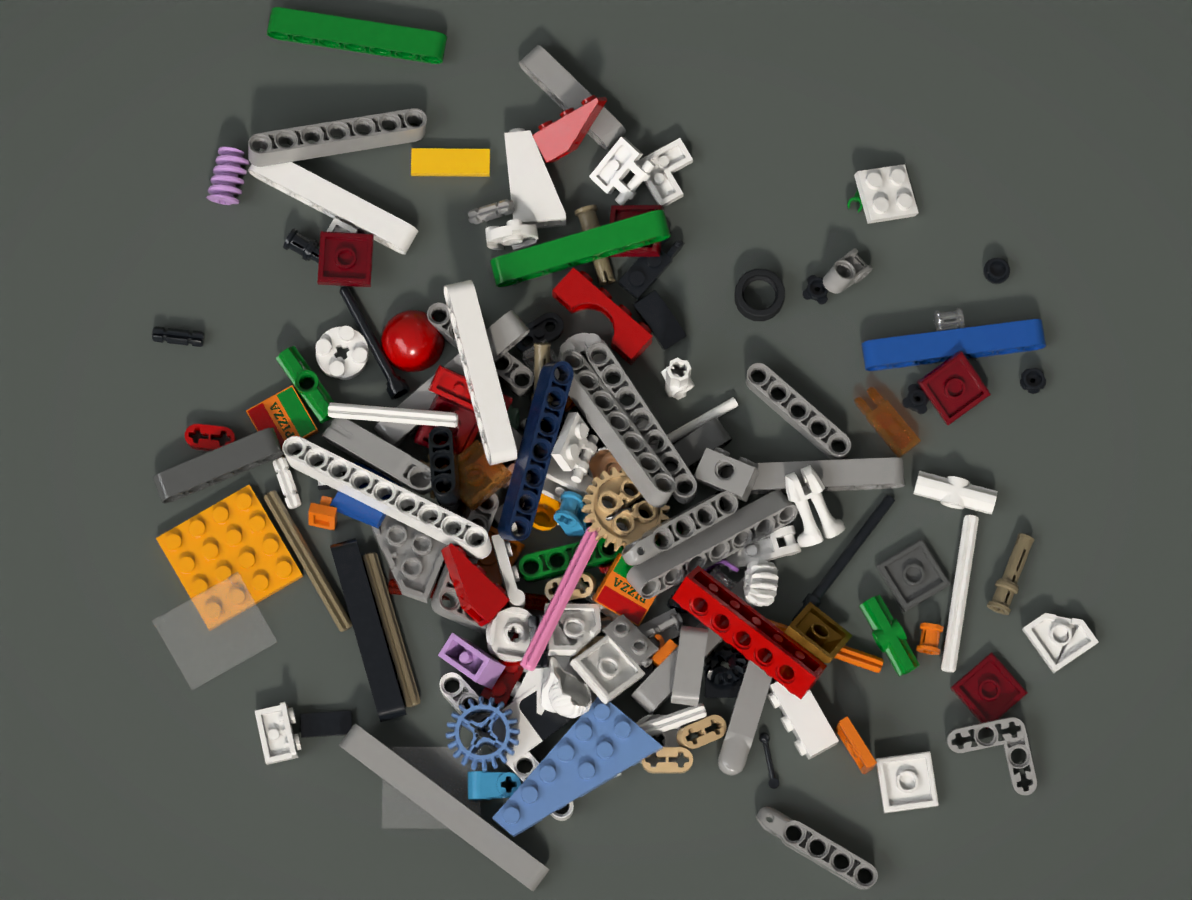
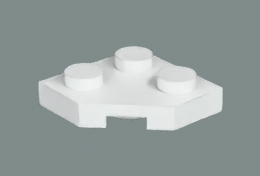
M545 603L544 614L550 603ZM599 604L566 605L547 644L548 656H575L600 633L601 618Z
M1044 613L1022 629L1053 674L1099 643L1084 620L1060 617L1055 614Z

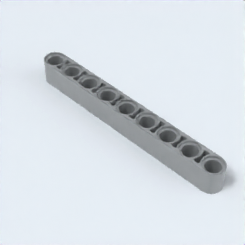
M357 724L353 725L340 742L339 746L531 891H535L550 869Z

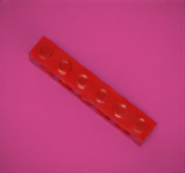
M697 566L685 577L672 597L681 608L690 612L704 626L713 630L726 643L736 648L746 659L759 666L768 676L774 678L799 699L806 695L827 667L822 661L700 566Z

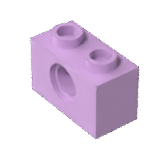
M454 633L450 635L438 654L439 657L474 682L489 689L493 688L506 667L469 640Z

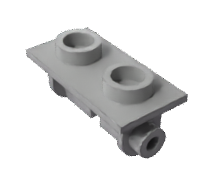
M675 608L639 625V627L637 626V628L658 647L660 644L655 640L654 636L656 634L661 635L665 643L669 639L672 640L680 636L683 620L679 613L677 614Z
M623 614L602 629L639 666L648 667L653 661L650 657L659 650Z

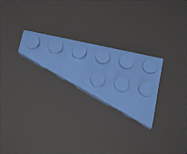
M597 697L591 704L590 710L575 722L492 818L511 836L515 837L555 811L564 808L570 802L613 779L629 767L663 749V746L611 702L603 704Z

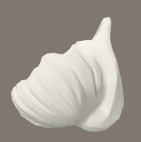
M551 657L550 674L542 686L541 692L543 708L567 718H576L587 713L592 704L589 686L581 683L572 674L563 671L557 659Z

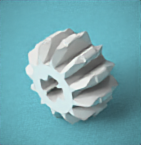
M759 560L752 561L747 565L743 580V596L747 604L762 607L769 606L774 602V597L777 595L776 590L779 578L777 576L778 570L774 563Z

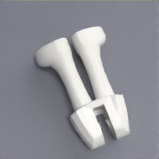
M811 465L801 468V474L805 483L803 487L795 472L785 475L788 500L795 503L803 521L804 532L797 538L800 547H808L824 541L814 520L808 499L812 500L816 508L825 538H833L846 529L844 522L841 519H835L827 508L822 495L825 487Z

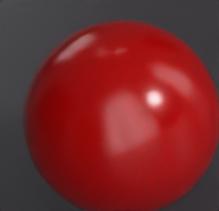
M419 310L403 311L392 317L384 327L381 337L382 350L389 363L405 372H420L433 366L442 355L445 343L443 335L429 322L427 313Z

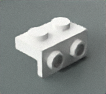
M281 702L278 706L256 710L255 715L266 765L299 758L297 751L302 750L299 734L293 733L292 724L296 723L293 707L288 708L286 702Z

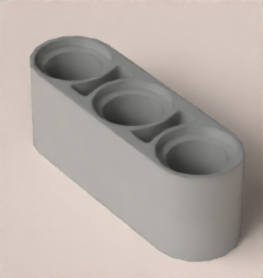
M681 625L671 703L698 707L708 629Z

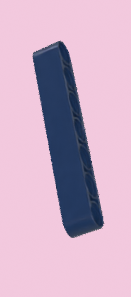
M566 361L546 363L540 371L498 524V533L504 540L522 541L528 538L531 533L552 457L551 453L555 446L573 380V368ZM556 368L559 370L558 380L554 374ZM549 393H550V395L552 396V404H551V405L548 403V400H547V397H548V394H549ZM542 419L545 422L544 431L541 429L540 422ZM535 445L538 447L537 457L533 453ZM527 471L531 473V481L529 483L526 479ZM521 496L524 499V506L522 509L519 506V499ZM514 522L517 525V532L515 535L512 532V525Z

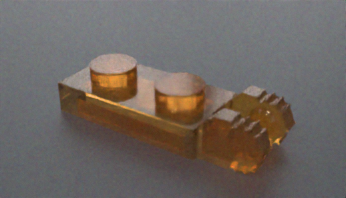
M870 387L867 389L869 397L878 405L876 409L872 411L861 397H857L854 402L896 456L901 458L917 446L921 440L888 400L885 401L874 387Z

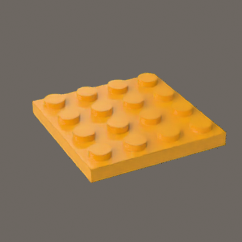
M250 484L156 538L209 631L303 577Z

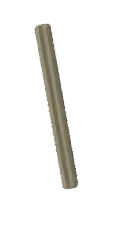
M275 490L270 491L264 495V500L339 631L344 632L352 627L351 620L285 505Z
M367 553L362 556V560L406 707H414L420 704L421 700L377 553Z

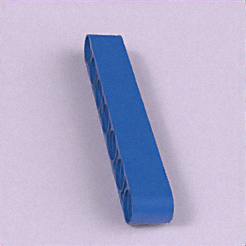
M1030 319L865 341L861 345L865 370L878 371L941 363L958 351H962L967 359L1034 351L1045 348L1046 342L1042 320Z

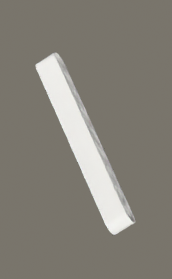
M291 436L284 441L282 450L292 468L446 545L450 543L458 545L468 556L474 559H484L491 553L492 544L487 531L483 527L301 437ZM302 450L299 454L292 455L293 452ZM324 461L321 465L314 466L317 462ZM346 472L344 476L336 477L339 473ZM365 483H368V484H369V485H368L367 487H365V488H362V489L359 488L360 485H362V484H365ZM389 494L392 495V496H391L389 499H387V500H382V499H381V498H382L383 496H385V495H389ZM408 506H415L410 511H404ZM437 517L434 522H427L429 518ZM453 529H460L456 534H449ZM477 540H483V543L480 545H472Z

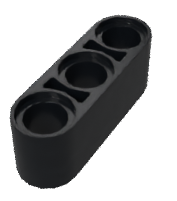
M438 426L431 430L428 437L431 486L437 502L443 507H452L460 500L457 445L451 430L445 426ZM443 441H447V442H446L445 444H443V445H438L439 443H441V442H443ZM443 465H449L446 468L440 469ZM451 488L448 492L442 493L444 489Z

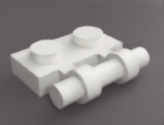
M620 137L589 177L607 194H612L617 189L620 194L616 197L615 201L620 205H624L628 199L632 200L636 195L635 191L640 184L649 179L651 176L650 172L655 167V164L647 159L640 166L637 161L643 154L625 137ZM631 170L635 175L626 184L622 180Z
M570 412L566 417L551 455L563 471H573L572 481L580 483L583 476H586L589 471L591 457H594L596 454L598 437L595 435L588 436L589 428L579 413Z

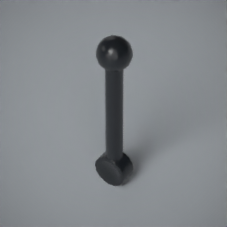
M761 733L759 740L763 743L770 776L768 785L770 788L776 789L779 786V780L775 778L768 744L770 737L767 733Z

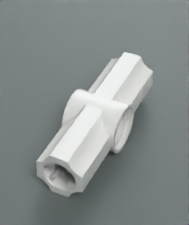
M677 357L671 360L669 366L661 372L666 381L665 391L668 397H673L677 400L684 398L687 391L695 386L690 377L691 366L687 360H681Z
M919 471L913 494L941 501L942 505L950 508H968L992 514L998 491L972 485L968 480L960 477L948 476L945 478Z

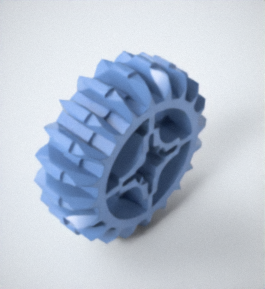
M480 696L478 699L479 705L474 706V701L470 698L468 699L469 709L460 704L458 707L462 714L459 715L456 712H452L451 717L457 722H447V727L453 729L454 732L446 733V738L455 739V741L448 744V748H458L454 752L453 757L457 759L464 755L461 764L465 766L471 760L472 770H476L478 763H482V770L487 771L488 762H492V767L497 769L496 759L500 758L502 763L506 764L508 761L504 753L506 752L512 756L515 754V751L509 745H519V740L511 738L520 734V729L511 728L518 723L517 718L508 720L513 711L508 709L503 713L502 710L505 704L502 701L495 708L493 707L495 699L490 697L488 705H484V698ZM477 713H490V716L481 723L468 719ZM498 718L503 722L506 729L504 742L493 733V727ZM462 726L473 734L468 750L460 740ZM488 726L489 730L487 732L488 735L490 734V738L482 737L478 741L477 737L479 736L475 729L483 731ZM484 745L498 748L497 751L488 755L475 754Z

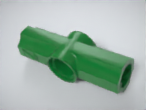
M295 346L282 351L276 357V361L293 383L299 395L305 400L321 424L332 419V417L328 416V406L330 403L335 402L323 387L317 375L311 370ZM310 379L315 382L314 386L309 390L301 388V384L305 380Z
M880 594L862 603L859 608L872 629V636L879 649L886 653L897 675L901 677L919 667L920 664L906 641L907 636L897 619H893Z

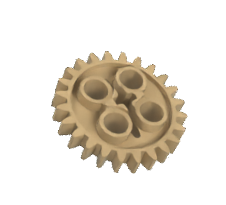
M612 467L610 475L606 471H602L600 478L595 477L592 481L593 485L587 487L586 492L588 494L582 499L586 505L583 506L581 512L588 513L583 521L585 523H592L588 532H598L595 538L596 541L601 538L606 539L604 547L614 543V551L616 552L620 546L625 548L626 545L641 538L646 531L669 519L668 516L664 515L670 509L667 505L657 508L651 506L646 500L634 504L636 500L643 496L622 468L620 473H618L617 469ZM624 488L632 489L635 495L630 496L626 494ZM602 500L609 501L613 508H606L602 504ZM634 504L630 511L626 509L630 505ZM621 507H622L623 509H626V510L622 511L621 513H619L614 519H612V520H610V521H607V520H606V518L611 517V516H614L615 514H617V513L619 512V510L621 509ZM638 510L646 511L649 518H643ZM616 523L625 524L627 531L620 530ZM657 535L654 538L655 542L659 538Z

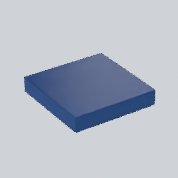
M357 462L354 463L400 487H403L402 485L394 482L393 480L387 478L386 476L382 475L381 473L375 471L370 467H367ZM368 483L362 484V485H360L359 488H360V489L365 488V487H367L369 484H368ZM340 491L337 492L330 504L331 507L337 508V512L378 529L386 514ZM389 494V495H385V496H383L381 499H382V500H387V499H389L392 495H390V494Z

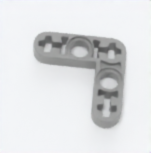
M1007 717L955 728L948 733L946 743L956 753H965L1003 745L1013 789L1020 795H1030L1036 790L1037 779L1026 728L1020 719ZM1009 722H1013L1014 725L1020 727V730L1016 731L1015 737H1012L1010 733L1001 734L1003 740L998 741L996 724H1000V729L1008 728ZM989 727L993 731V739L990 742L983 743L979 740L978 732L981 728ZM973 729V738L977 744L976 746H971L972 741L963 742L962 748L952 744L951 740L956 738L955 734L960 733L961 737L970 736L968 730ZM1016 748H1021L1026 753V759L1021 764H1016L1011 760V753ZM1029 765L1030 770H1024L1026 779H1031L1032 784L1027 786V790H1023L1021 786H1017V782L1021 781L1020 772L1014 774L1013 768L1022 769Z

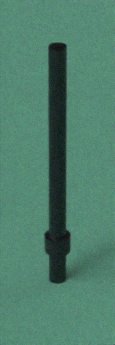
M890 495L884 497L812 594H807L802 601L803 606L791 621L800 614L809 602L817 608L820 606L821 598L895 502L894 498Z

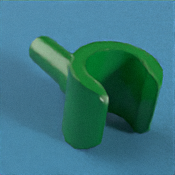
M857 189L854 197L849 199L847 209L849 210L852 202H858L860 204L858 213H860L863 205Z

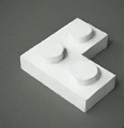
M678 138L637 161L640 166L647 159L655 164V167L650 172L651 176L645 184L657 204L663 205V207L683 197V192L672 174L693 163V158L681 138Z

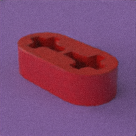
M193 424L185 431V440L188 446L202 451H213L223 447L218 440H213V437L222 438L223 434L226 433L227 437L231 440L230 442H225V445L236 441V437L230 428L224 426ZM196 431H200L201 435L208 437V439L201 438L198 443H195L190 436L195 435Z

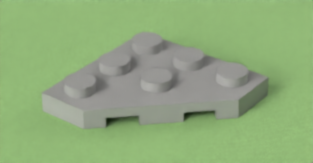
M386 515L379 529L372 526V531L401 594L428 603L445 563L441 550L447 545ZM457 529L451 530L449 534H456Z

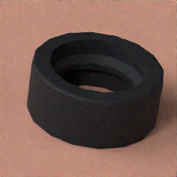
M753 269L746 272L739 279L735 287V304L737 309L745 318L752 321H766L773 318L780 312L784 303L785 287L782 280L774 272L767 269ZM756 280L768 282L775 291L773 304L764 310L751 308L744 298L746 287Z

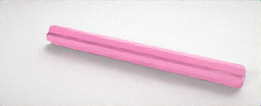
M590 526L587 527L520 662V665L526 670H535L598 543L595 540L598 532H588Z

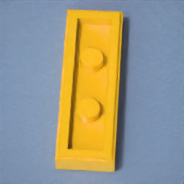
M411 148V176L490 177V149Z

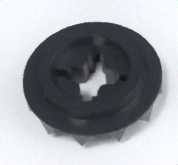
M723 646L719 652L713 650V656L706 658L707 664L703 668L707 678L712 683L727 685L735 682L744 674L747 660L736 648L728 649ZM722 661L729 664V670L727 667L721 666Z

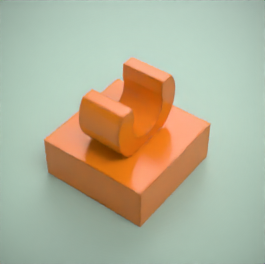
M322 496L320 504H310L308 511V523L310 526L335 531L337 508L330 506L333 500L332 497Z
M656 634L654 638L659 642L660 646L651 659L653 660L652 664L658 667L678 646L671 639L665 643L663 637Z

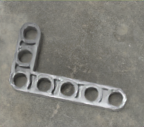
M482 490L473 496L468 502L463 518L483 527L488 533L499 505L496 493L491 490ZM479 498L486 500L488 504L487 510L481 508ZM477 540L472 545H480L483 543V540ZM469 556V560L473 564H477L478 559ZM445 563L431 599L433 611L440 616L486 635L488 624L481 627L461 608ZM443 595L449 597L451 601L450 608L443 605Z

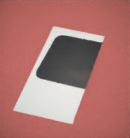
M569 661L565 672L575 676L581 683H585L570 665L571 661ZM537 685L502 710L503 713L508 709L513 711L508 720L517 718L518 723L511 728L520 729L519 735L511 737L519 740V745H509L515 751V754L512 756L505 752V757L511 764L574 718H567L544 710L542 715L538 714ZM589 687V692H591V699L593 703L596 700L597 696ZM498 718L493 727V733L504 742L506 729L503 722Z

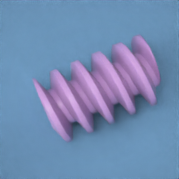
M232 147L218 148L220 156L215 160L218 166L213 168L215 176H212L210 180L213 185L208 188L210 195L206 198L223 205L239 204L240 201L233 197V195L242 194V190L237 188L236 185H243L245 181L239 178L238 175L247 174V171L241 168V165H249L250 162L243 158L245 155L243 151Z

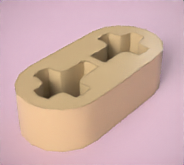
M583 572L578 583L583 578L584 582H589V587L585 589L586 592H584L583 588L574 589L569 600L591 595L597 587L595 577L590 573ZM563 576L549 580L546 583L545 595L550 601L554 595L552 588L556 587V583L559 585Z
M710 715L679 729L676 736L677 743L680 747L688 750L699 748L723 737L727 729L726 722L719 715ZM712 724L717 725V729L706 733L705 728ZM697 732L698 737L692 739V741L686 740V736Z
M663 747V749L656 752V757L666 758V762H658L656 767L653 768L645 759L641 761L642 767L649 773H685L692 767L693 756L686 748ZM678 753H683L684 758H688L689 762L684 763V766L680 768L678 763L669 762V758H677Z

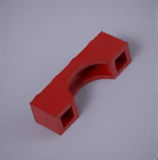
M573 267L552 290V297L571 314L581 310H595L604 314L614 328L611 349L632 365L652 343L651 329L643 322L637 323L631 318L632 313L624 305H616L611 300L612 296L607 290L602 287L598 289L591 283L593 281L586 272L583 270L578 272Z

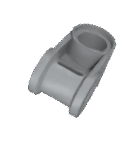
M854 248L835 262L823 277V284L829 292L841 293L854 283L856 284L864 279L872 271L873 267L867 265L858 255V250Z

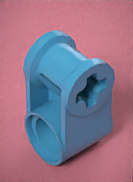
M564 491L560 497V508L554 513L553 518L568 537H581L584 535L587 527L592 525V523H585L583 521L588 513L581 512L586 503L582 501L583 497L578 493Z
M467 772L468 800L510 798L521 785L519 777L511 772ZM506 778L514 786L508 792H506V788L501 787V783L506 781Z

